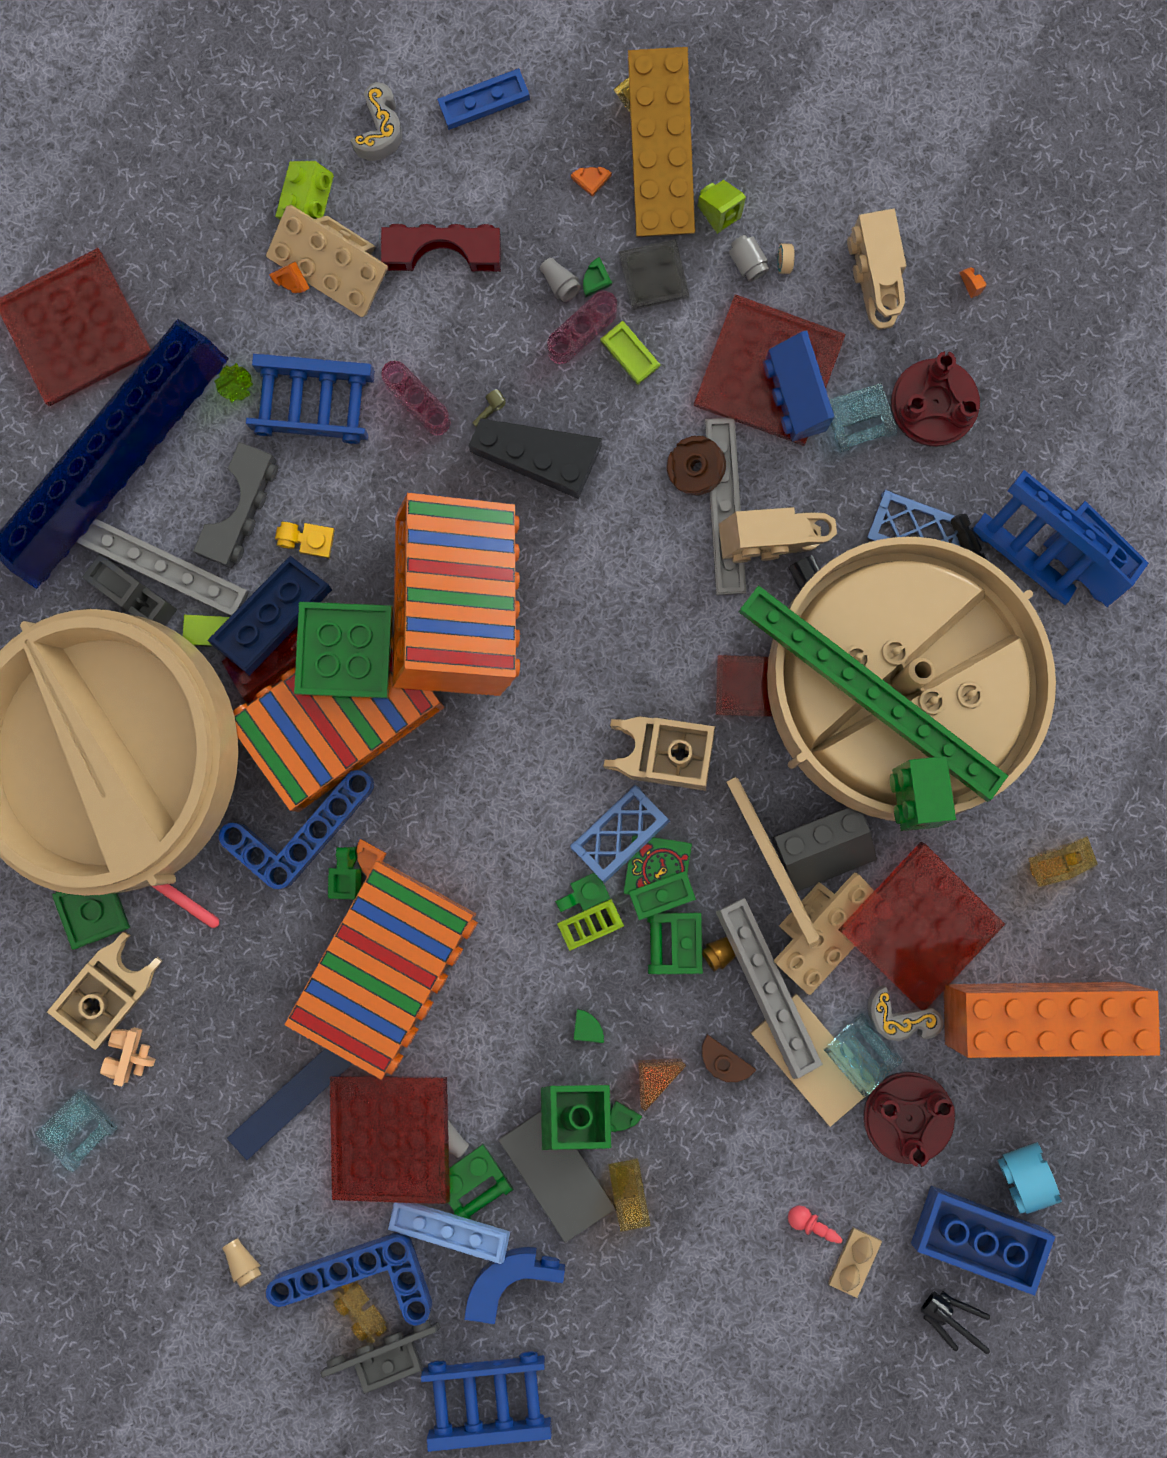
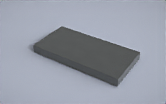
M541 1111L498 1139L565 1243L616 1209L579 1150H542Z

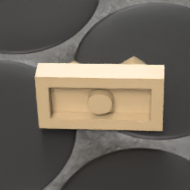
M852 1227L828 1284L858 1298L882 1241Z

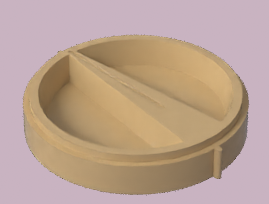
M923 537L880 539L857 546L831 560L804 585L788 606L790 610L1006 773L1008 778L995 796L1004 791L1025 771L1039 751L1047 734L1055 703L1056 676L1051 645L1036 610L1028 600L1033 596V592L1027 590L1023 593L1003 571L985 558L958 545L937 539ZM773 639L768 659V697L777 731L787 751L793 758L788 762V767L793 769L799 766L815 785L845 806L872 817L895 821L894 807L897 805L896 793H893L890 788V775L893 774L892 769L911 759L929 757ZM950 774L955 815L986 802Z
M84 609L57 614L37 623L21 622L22 632L0 650V858L17 873L30 881L50 890L66 894L84 896L104 895L138 890L150 885L174 884L176 882L174 873L188 864L203 849L220 825L234 789L238 765V734L232 706L220 678L208 660L192 643L176 631L144 617L110 610Z

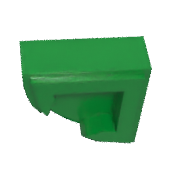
M600 257L596 258L590 263L583 278L585 297L612 286V281Z
M577 1009L574 1040L604 1043L603 1030L598 1020L589 1012Z
M615 1101L610 1110L611 1132L623 1131L635 1126L641 1120L642 1115Z

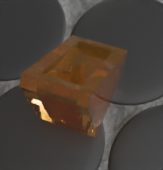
M681 1058L638 1060L640 1106L644 1111L650 1107L686 1067L685 1062Z

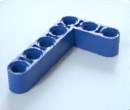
M354 770L348 773L279 854L252 830L241 823H228L224 825L219 832V841L226 850L273 889L288 888L374 789L373 778L370 774L361 770ZM357 776H363L367 782L366 788L362 792L357 793L352 787V781ZM342 798L346 802L347 808L345 813L338 816L334 813L332 807L334 801ZM319 821L324 822L327 827V833L322 838H317L313 833V827ZM234 828L239 829L242 835L241 841L236 845L232 844L229 840V833ZM298 844L304 845L307 850V856L302 861H298L293 854L294 848ZM257 847L264 852V860L260 864L254 863L251 858L253 850ZM278 867L284 868L287 872V879L283 884L277 883L274 879V872Z
M397 1232L283 1271L275 1275L266 1289V1298L269 1303L276 1307H282L388 1270L406 1322L415 1326L423 1324L428 1319L432 1308V1299L410 1236ZM399 1242L404 1245L406 1252L402 1255H397L392 1252L390 1244ZM366 1252L372 1253L376 1257V1263L373 1265L366 1264L362 1260V1254ZM343 1263L347 1268V1273L345 1275L337 1274L333 1269V1264ZM403 1272L412 1273L415 1277V1282L412 1284L404 1283L400 1278V1274ZM304 1274H315L318 1278V1284H308L304 1279ZM277 1283L285 1284L289 1289V1294H279L275 1285ZM415 1301L421 1302L425 1307V1311L422 1313L413 1312L410 1308V1303Z

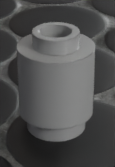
M743 235L731 243L732 249L729 251V254L742 277H746L749 282H752L769 271L767 266L768 260L754 236L747 238L746 235Z

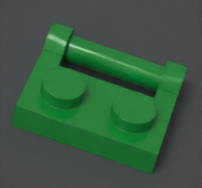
M701 912L658 913L647 917V922L650 923L651 964H648V974H703ZM671 922L672 964H663L662 923Z
M484 1144L433 1178L434 1183L453 1209L454 1214L467 1219H471L473 1214L503 1193L507 1195L514 1190ZM489 1177H494L497 1182L495 1185L465 1206L462 1205L459 1200L462 1196Z

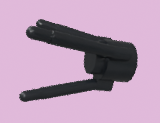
M935 1291L932 1292L921 1307V1312L925 1314L923 1319L935 1328L954 1351H958V1346L939 1322L942 1325L948 1323L985 1354H989L990 1349L951 1318L954 1310L950 1307V1304L986 1320L990 1319V1315L952 1298L944 1291L940 1295Z

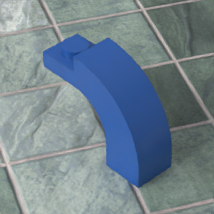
M521 1247L506 1251L505 1260L502 1264L489 1261L475 1278L469 1293L464 1320L495 1324L499 1298L510 1284L521 1279L563 1283L565 1264L559 1263L560 1260L558 1258L543 1256L541 1261L535 1260L536 1247Z

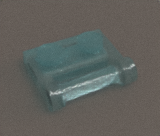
M882 383L829 399L835 416L831 422V427L840 453L848 451L851 446L885 435L887 438L897 435L896 424ZM881 417V425L846 436L845 427Z
M862 1013L850 1022L824 1051L864 1097L869 1095L903 1060L897 1053H892L869 1026V1020ZM858 1031L883 1059L884 1062L881 1065L875 1061L854 1036Z
M80 1089L35 1134L60 1159L62 1165L68 1171L74 1172L81 1165L80 1161L106 1135L110 1136L117 1130V1126ZM94 1119L98 1123V1127L70 1153L66 1146Z

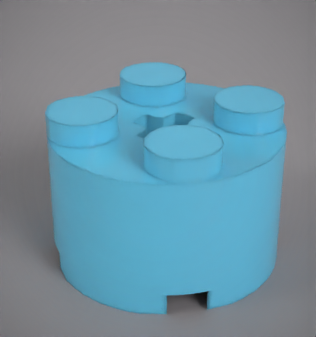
M1038 1142L1002 1155L1003 1158L997 1160L1008 1185L1011 1183L1014 1185V1187L1009 1188V1191L1020 1214L1024 1212L1030 1214L1062 1202L1047 1161L1042 1159L1040 1153L1043 1152Z

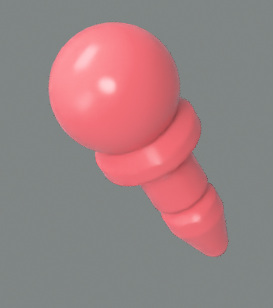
M798 1205L789 1211L788 1222L792 1228L800 1231L805 1230L807 1235H810L813 1231L829 1242L842 1243V1238L836 1231L831 1228L829 1229L828 1226L821 1222H817L819 1216L816 1214L812 1215L805 1206Z

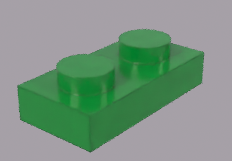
M686 871L628 891L639 920L696 900Z

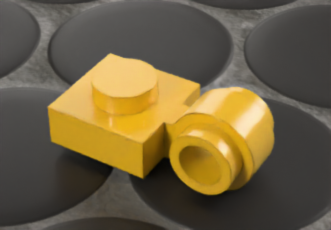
M281 522L280 527H277L275 540H278L277 546L294 549L295 544L301 543L300 554L330 559L335 532L334 528L304 523L303 533H300L298 531L299 525L294 523Z

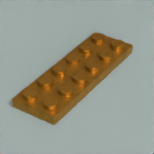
M688 47L628 50L636 237L695 234Z

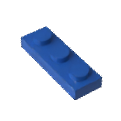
M518 68L443 96L437 100L447 128L450 130L530 100V94Z

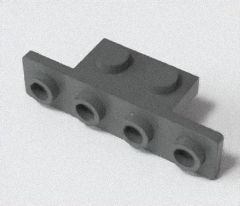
M426 1320L421 1325L412 1326L413 1332L402 1336L401 1331L383 1338L384 1344L373 1347L372 1343L355 1349L356 1355L345 1359L344 1354L326 1361L327 1367L320 1371L321 1377L324 1378L355 1366L365 1394L423 1370L414 1341L437 1332L441 1328L439 1322L430 1324V1321Z

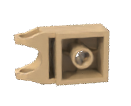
M895 208L859 215L855 226L852 227L851 237L847 239L849 254H855L857 264L853 266L854 280L856 283L861 284L868 318L878 330L893 327L897 316L900 315L905 304L902 274L906 268V261ZM876 309L885 318L891 316V319L888 322L878 321L875 316Z
M794 507L736 511L718 524L722 558H733V563L751 561V557L761 556L762 561L775 560L781 554L810 551L818 545L829 541L837 534L835 518L825 513L795 514ZM824 520L829 525L827 536H821V527L814 524L816 521Z
M641 716L627 720L611 719V729L620 730L630 735L635 740V748L625 758L605 760V769L618 771L632 780L706 791L715 726ZM679 749H685V754L689 755L683 758L682 761H678L676 757L672 756L673 753H678Z
M123 931L113 943L102 948L94 955L47 1011L48 1014L94 1050L103 1045L111 1035V1032L117 1028L148 990L155 970L163 962L157 957L140 971L127 969L121 960V953L125 947V942L130 937V934L126 931ZM90 998L92 1000L97 999L100 1002V1011L97 1009L92 1012L89 1009L92 1005L89 1002Z

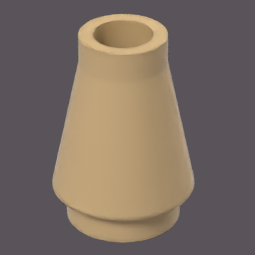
M239 1238L222 1248L226 1255L233 1282H237L240 1288L262 1275L259 1270L261 1265L241 1244Z

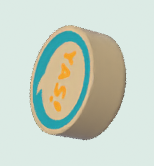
M781 243L778 249V273L790 274L794 267V246Z

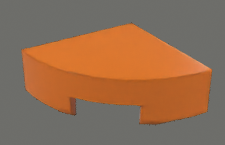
M603 167L579 168L571 174V179L593 197L612 176V172Z
M295 261L269 274L276 285H281L291 290L292 293H302L309 289Z
M972 267L959 272L970 297L973 298L980 295L987 285L980 274L975 276L974 268Z
M362 839L358 842L356 850L357 860L362 872L368 877L375 862L383 861L387 853Z

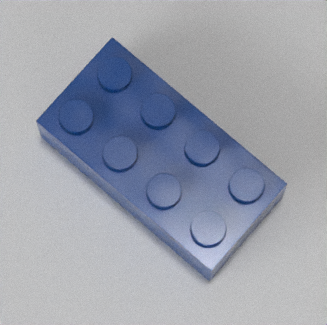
M931 1186L911 1244L919 1253L1035 1296L1055 1236L1044 1227Z

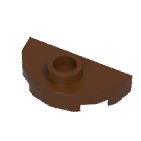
M706 1034L702 1043V1058L706 1068L714 1077L724 1082H739L749 1078L757 1070Z

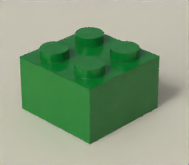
M947 756L911 759L892 769L893 774L890 775V788L893 793H896L897 805L894 807V817L896 823L900 824L901 831L938 828L956 820Z
M610 1085L542 1087V1150L611 1148Z

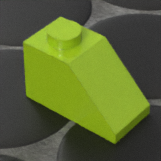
M722 180L716 185L710 183L701 190L697 206L718 234L741 218L746 196L743 192Z

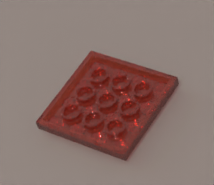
M99 248L0 297V315L45 404L49 407L154 353Z
M735 294L694 406L725 418L734 419L736 422L792 442L790 434H785L782 427L781 417L784 416L781 405L776 406L773 398L772 389L775 388L772 377L767 378L764 370L763 361L766 360L768 350L807 330L826 388L846 334ZM808 437L793 442L805 446Z
M920 842L838 930L915 1006L923 1011L933 1003L945 990V985H949L1000 931L1005 923L925 843Z
M376 1076L330 1077L332 1200L447 1204L450 1202L447 1077L385 1076L382 1080Z

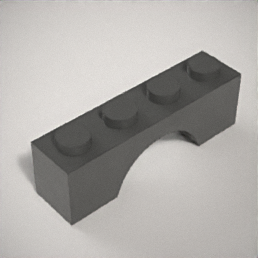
M241 442L238 443L228 470L235 476L240 487L239 504L234 513L227 519L218 523L204 524L193 552L231 569L234 563L238 564L244 553V547H242L245 536H250L255 527L254 514L257 508L261 509L266 501L267 493L264 490L268 481L273 482L278 472V465H275L277 460L272 454Z

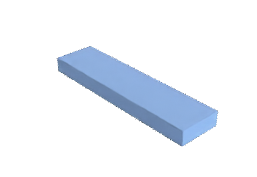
M400 1198L394 1200L388 1228L390 1231L498 1264H502L505 1260L511 1232Z

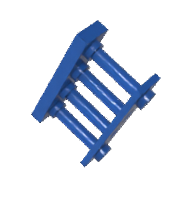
M253 354L252 366L263 377L259 418H246V424L251 430H254V434L272 436V432L336 437L342 438V442L348 444H360V440H368L366 429L358 427L362 387L366 386V382L374 383L375 371L372 364ZM278 374L289 375V378L292 379L288 421L270 420L274 380L278 378ZM307 377L319 378L321 382L317 424L300 422L304 381H307ZM337 380H348V384L351 385L347 427L329 425L333 384Z
M1023 470L1007 490L1013 495L1009 502L993 519L984 513L973 529L982 541L989 543L1042 586L1052 598L1066 605L1077 589L1072 583L1093 562L1104 568L1111 561L1119 546L1028 472ZM1021 505H1025L1037 516L1015 537L1002 526ZM1045 524H1049L1060 533V536L1038 556L1026 544ZM1069 543H1072L1084 555L1062 576L1049 563Z
M530 1351L521 1353L519 1355L520 1358L454 1365H446L445 1361L429 1363L428 1367L423 1368L421 1374V1382H433L436 1425L434 1429L429 1430L427 1436L428 1452L551 1439V1417L544 1418V1415L540 1414L536 1371L545 1369V1355L538 1356L537 1352ZM524 1372L528 1416L525 1417L526 1420L513 1421L509 1413L506 1374ZM494 1375L498 1419L495 1420V1423L483 1424L479 1420L475 1377ZM463 1378L467 1422L464 1423V1426L452 1427L448 1420L445 1380Z

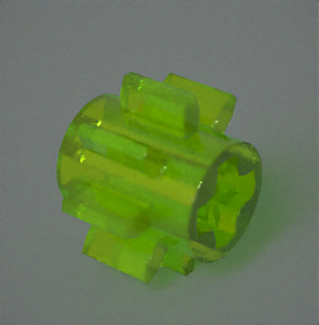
M235 363L231 367L226 365L218 370L220 377L214 380V382L216 383L218 393L222 397L229 399L233 403L237 399L242 401L250 395L247 389L252 387L253 383L250 373L245 368L239 367Z

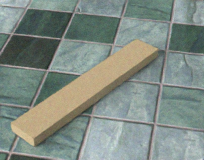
M735 777L727 781L810 947L812 948L820 944L821 939L739 779Z

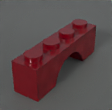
M391 224L389 227H381V262L388 266L387 271H413L423 255L429 251L444 248L451 249L462 255L468 262L471 271L501 272L500 228H495L493 225L481 224L477 228H465L461 224H451L448 228H436L432 224H421L418 227Z

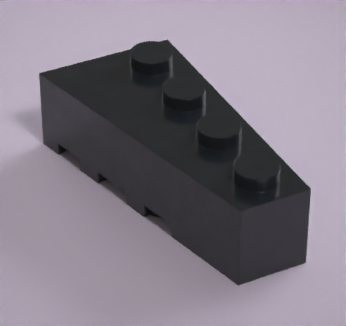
M480 418L469 443V449L471 453L579 499L602 447V438Z

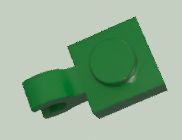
M337 847V868H329L328 898L355 900L361 889V869L353 868L357 859V847Z
M592 873L571 883L570 885L574 892L555 902L560 912L577 904H580L582 910L585 911L610 899V896L603 881L595 873Z

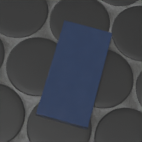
M289 556L207 641L250 676L298 626L299 602H321L332 589L329 584L292 556Z

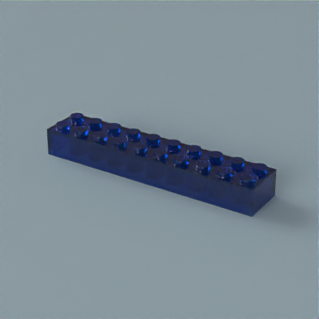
M177 319L0 530V561L12 573L37 589L42 582L49 578L57 564L69 554L70 549L78 539L88 531L98 515L106 510L109 502L118 491L126 486L128 479L138 467L145 463L149 454L165 439L166 434L184 416L185 411L194 400L202 395L204 388L214 376L221 372L229 358L207 337Z

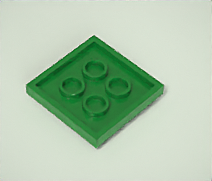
M299 602L294 694L388 699L393 618L392 605Z

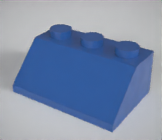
M806 330L769 349L766 360L763 361L767 378L772 377L775 388L772 389L775 404L782 407L784 414L781 417L785 434H790L792 442L826 432L835 417Z
M1084 501L1075 511L1118 545L1119 548L1104 568L1093 562L1076 580L1081 581L1090 590V594L1095 600L1102 602L1108 607L1135 584L1149 563L1099 513ZM1055 530L1043 545L1048 548L1060 536V533ZM1069 543L1054 559L1059 560L1069 570L1084 553L1072 543Z

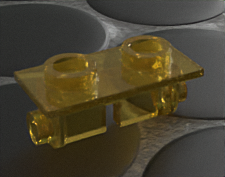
M358 1282L341 1286L344 1290L343 1293L340 1291L332 1292L336 1298L333 1301V1305L343 1317L349 1316L354 1323L351 1326V1330L361 1342L366 1340L367 1343H374L375 1339L372 1335L375 1333L378 1337L387 1330L384 1325L386 1321L374 1305H371L365 1311L361 1309L370 1299Z

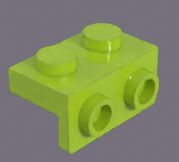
M290 161L275 217L281 220L288 205H293L313 219L323 217L334 177L333 173L317 161Z

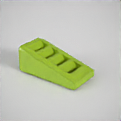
M612 898L557 923L569 951L624 927ZM605 908L613 923L610 926H607L601 910ZM594 913L602 928L599 931H596L590 915ZM583 918L591 933L588 936H585L579 920ZM574 924L580 940L574 941L568 925Z

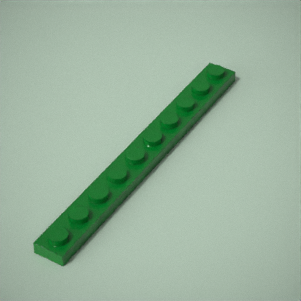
M759 585L738 611L929 758L947 756L949 773L985 801H991L1008 778V775Z

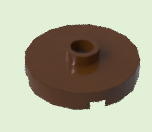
M690 436L676 444L677 447L668 456L667 473L669 480L678 490L688 495L700 496L711 492L720 484L725 474L726 460L723 451L714 441L705 436ZM700 462L702 464L701 469L694 471V465Z

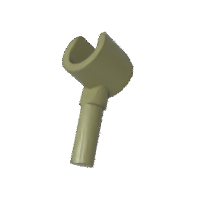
M498 389L486 395L485 398L489 406L472 422L476 427L480 418L486 419L490 414L505 406L506 400Z

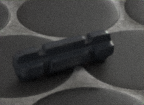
M958 514L951 519V524L954 531H958L956 536L961 547L986 559L985 554L980 553L982 548L974 529L969 527L971 522L968 515Z

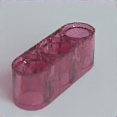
M607 291L596 293L549 336L547 341L548 356L553 362L557 364L569 362L615 320L617 315V299L615 296ZM600 304H608L612 309L610 312L603 314L597 311L596 308ZM580 323H585L590 327L586 333H578L574 328ZM557 343H565L569 348L564 353H557L553 350V347Z
M395 360L386 363L382 368L381 376L389 392L428 432L433 435H443L446 433L451 425L446 407L403 363ZM395 372L403 374L400 382L391 383L389 381L391 374ZM414 393L424 395L423 400L419 404H411L409 402V398ZM441 414L444 416V420L439 425H432L429 423L431 416Z

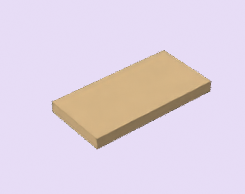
M794 994L791 998L823 1065L798 1079H793L766 1020L750 1033L831 1127L876 1087L801 998Z

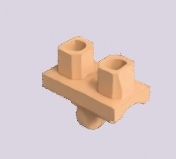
M134 1027L130 1030L114 1029L111 1032L108 1046L122 1049L121 1058L119 1060L108 1056L105 1057L100 1074L114 1079V1085L123 1086L124 1083H128L133 1063L136 1064L133 1074L142 1076L145 1066H154L155 1059L148 1056L149 1045L141 1044L139 1054H136L142 1029Z

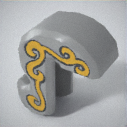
M380 82L370 84L364 92L368 109L377 130L364 133L350 140L352 148L358 157L368 161H376L388 157L397 151L402 142V128L394 112L396 103L393 93L386 84Z
M884 985L875 988L868 999V1016L872 1026L888 1040L901 1041L908 1039L917 1029L918 1036L924 1039L933 1038L942 1031L944 1024L942 1016L929 1006L892 1014L888 990Z

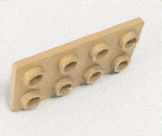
M293 205L286 206L266 254L267 258L281 267L295 261L308 284L360 317H364L368 313L388 269L386 264L371 255L376 247L375 245L329 216L313 219Z
M853 873L835 894L818 882L801 901L821 939L820 944L812 948L810 947L793 912L779 925L793 940L774 959V963L808 995H811L890 908L857 873Z

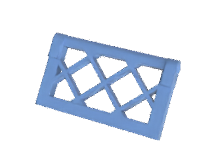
M884 490L867 539L876 541L890 538L878 533L881 525L888 521L896 537H906L914 532H917L919 537H923L921 529L936 523L943 538L941 541L949 542L948 540L952 538L951 543L960 546L956 536L958 531L956 530L953 535L947 537L940 524L941 520L951 523L954 515ZM890 501L905 506L906 510L891 516L887 508ZM912 510L930 515L934 520L919 527ZM908 513L915 529L899 535L893 519Z
M634 785L586 832L574 841L570 847L605 883L663 829L670 820L641 791L640 787ZM634 798L639 801V810H623ZM618 815L617 831H601L614 816ZM623 815H639L638 831H622ZM643 815H653L656 821L645 831H642ZM593 836H596L595 852H587L583 846ZM601 836H617L616 851H600ZM621 836H638L624 851H621ZM600 856H616L604 870L599 865Z

